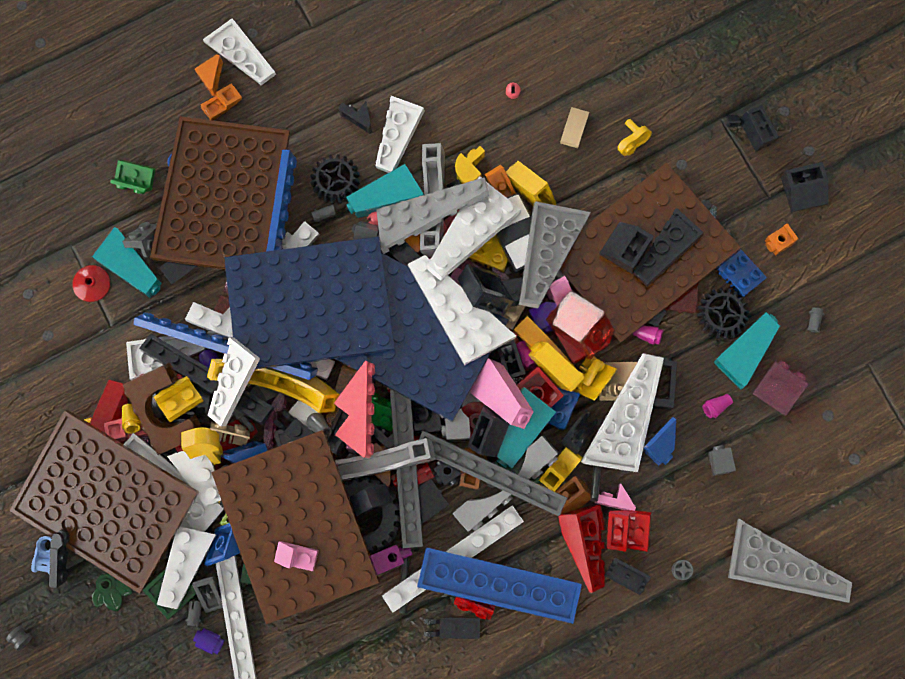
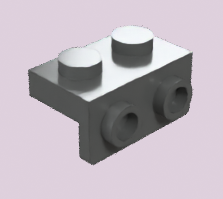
M141 223L135 231L129 233V236L122 241L124 247L141 248L143 257H149L157 224Z

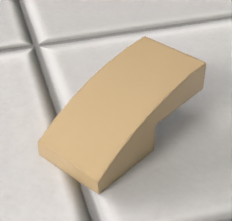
M571 107L560 141L561 144L575 148L579 147L589 112Z

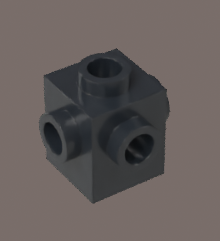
M438 461L435 464L437 467L434 468L436 473L433 476L439 485L443 483L445 487L448 485L452 487L460 481L461 470L442 461ZM445 468L451 469L449 475L444 474Z

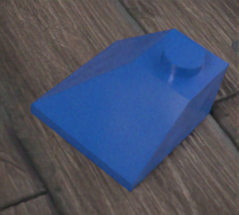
M674 417L643 447V452L658 466L662 462L666 465L673 458L671 453L675 450L676 419Z
M253 441L246 445L223 451L221 458L237 463L266 452V444Z
M230 523L215 528L214 534L217 536L209 548L204 565L209 566L240 553Z

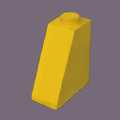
M517 161L506 171L513 188L532 206H534L535 201L557 205L548 183L521 162Z
M541 341L532 346L528 356L558 388L572 392L585 378L549 343Z

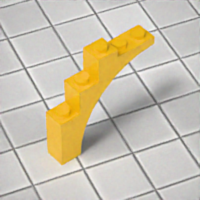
M223 359L211 360L207 375L210 380H218L219 373H222L225 362H222ZM273 368L254 370L248 384L269 388L298 399L319 413L334 412L336 408L334 403L340 395L316 376L307 380Z

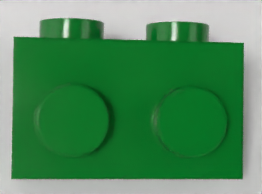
M120 159L117 162L115 178L111 179V184H115L116 188L119 189L130 188L134 189L133 192L145 194V192L152 190L156 168Z
M374 392V395H372L374 415L371 417V423L383 429L393 431L391 398L386 399Z

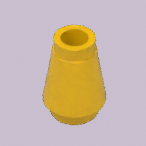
M123 405L122 429L128 434L138 432L142 423L134 413L133 405Z

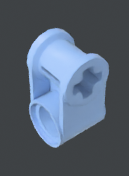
M43 536L37 541L31 565L32 572L42 571L49 574L50 549H46L45 543L47 540L51 542L52 537Z

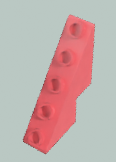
M368 361L363 363L334 403L349 415L335 435L364 458H370L374 453V445L371 443V435L374 434V424L371 423V417L374 415L372 395H374L375 387L374 383H372V375L375 374V365Z

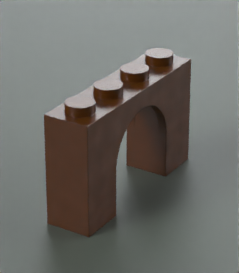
M170 362L123 384L124 393L130 399L133 411L139 417L142 429L147 433L150 445L157 455L181 445V432L202 428L196 415L176 424H168L159 420L153 412L152 398L155 392L179 380Z

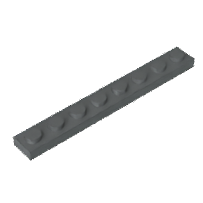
M390 390L394 445L397 447L414 441L412 405L410 399L394 390ZM417 465L396 469L403 548L423 547Z
M422 431L419 440L425 438L432 440L437 460L557 516L561 515L568 497L426 431Z

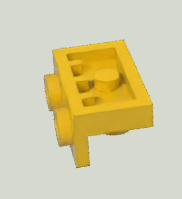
M188 376L177 380L175 384L161 390L154 396L156 403L169 422H172L203 402L202 397Z

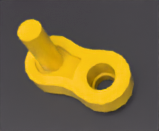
M628 119L625 125L633 134L623 139L618 145V151L623 156L633 154L637 147L648 141L652 133L646 126L639 128L631 119Z

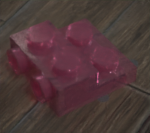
M775 360L753 394L786 416L808 386V381H806L807 376L797 371L794 373L789 370L791 366L783 360H780V362Z

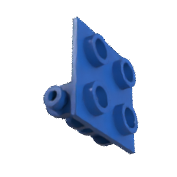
M742 250L717 269L719 271L718 274L724 280H727V284L730 281L733 283L730 287L735 286L733 289L738 292V296L741 295L743 297L767 278Z
M558 388L564 396L551 407L556 413L547 424L556 426L557 429L563 431L567 428L580 394Z

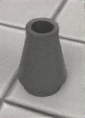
M312 413L308 416L306 420L308 429L315 433L324 430L327 437L331 435L332 430L322 414Z

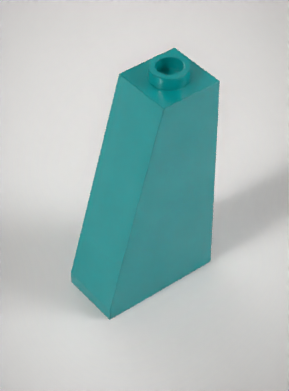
M404 164L347 196L348 204L346 206L351 214L355 213L357 218L369 216L372 212L377 211L376 209L423 196L424 194Z
M114 227L92 257L151 298L159 292L162 283L134 248L124 247L122 241L126 237L118 228Z
M766 312L714 361L716 366L740 390L748 384L779 329L778 320Z
M525 387L520 391L534 412L525 429L509 424L497 455V462L505 468L507 466L514 467L556 413V411Z

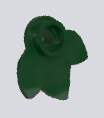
M102 574L96 580V589L92 594V601L95 607L105 604L110 610L119 611L122 604L121 596L132 594V589L113 576ZM108 581L109 587H104L102 582Z

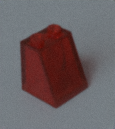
M572 291L562 298L559 305L546 318L552 330L590 360L615 332L604 311Z

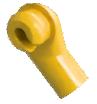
M599 359L593 360L582 383L591 386L597 372L604 369V362Z

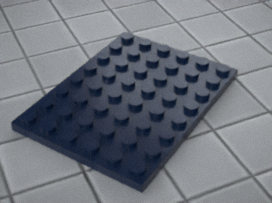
M379 237L224 257L233 338L237 339L260 358L255 370L395 350Z
M381 253L395 350L335 359L356 371L360 369L365 361L374 363L375 374L372 375L373 380L453 422L491 352L464 365L409 267ZM490 312L502 324L507 325V318Z

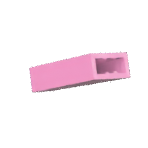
M488 358L470 393L511 425L525 429L534 411L504 365Z

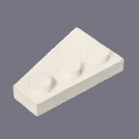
M184 451L167 456L192 488L199 491L197 496L205 506L221 501L211 473L216 470L206 455L190 459Z

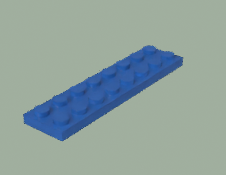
M427 547L417 584L418 588L572 624L574 623L582 586L580 583Z

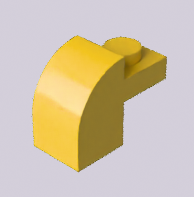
M481 146L477 149H472L467 154V158L462 153L457 157L455 172L460 184L477 180L479 176L482 178V174L475 167L485 158V150Z
M194 428L181 432V448L190 459L206 455L213 465L221 463L223 450L220 445L218 432L209 428Z
M567 447L557 457L558 460L539 479L550 490L556 491L583 458Z

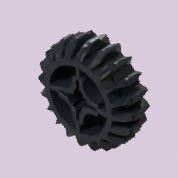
M330 154L329 160L323 157V163L317 161L318 168L313 167L312 171L315 174L310 175V178L313 180L310 184L314 187L313 192L318 193L319 199L323 198L324 202H328L330 199L331 204L338 200L339 204H341V199L345 198L348 201L346 197L354 193L353 191L359 190L357 185L361 183L360 179H358L361 175L360 172H357V165H353V160L347 161L346 156L341 159L339 154L336 155V158H333ZM344 169L350 173V181L343 177ZM322 177L328 181L327 190L321 185ZM338 177V181H332L333 178Z
M720 288L718 293L715 289L711 291V295L706 293L705 299L700 300L702 305L697 307V310L701 311L697 314V317L703 318L698 322L699 325L705 324L702 330L706 331L709 329V336L716 333V339H719L721 334L724 340L728 338V335L734 338L735 333L740 334L742 332L741 329L746 328L747 325L744 322L749 321V318L745 315L749 314L750 310L744 309L748 304L741 303L744 297L741 296L738 299L736 297L738 292L735 291L732 295L729 288L725 293L723 288ZM723 300L720 307H709L712 302ZM730 303L735 307L736 311L730 308ZM724 308L727 315L722 320V316L719 313ZM709 314L716 319V325L711 321ZM726 321H737L734 326L723 328Z

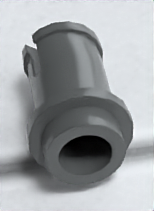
M332 204L318 210L314 209L311 212L315 223H321V220L336 216Z
M813 307L809 311L811 316L807 331L820 333L821 320L825 315L823 309Z
M189 601L188 619L185 620L187 621V626H199V623L202 622L200 620L201 602Z

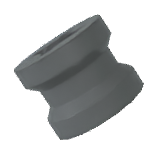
M687 560L676 561L671 568L672 575L678 580H687L693 574V566Z
M21 625L12 630L6 637L9 643L14 644V648L17 651L24 648L32 639L29 633L24 632V628Z

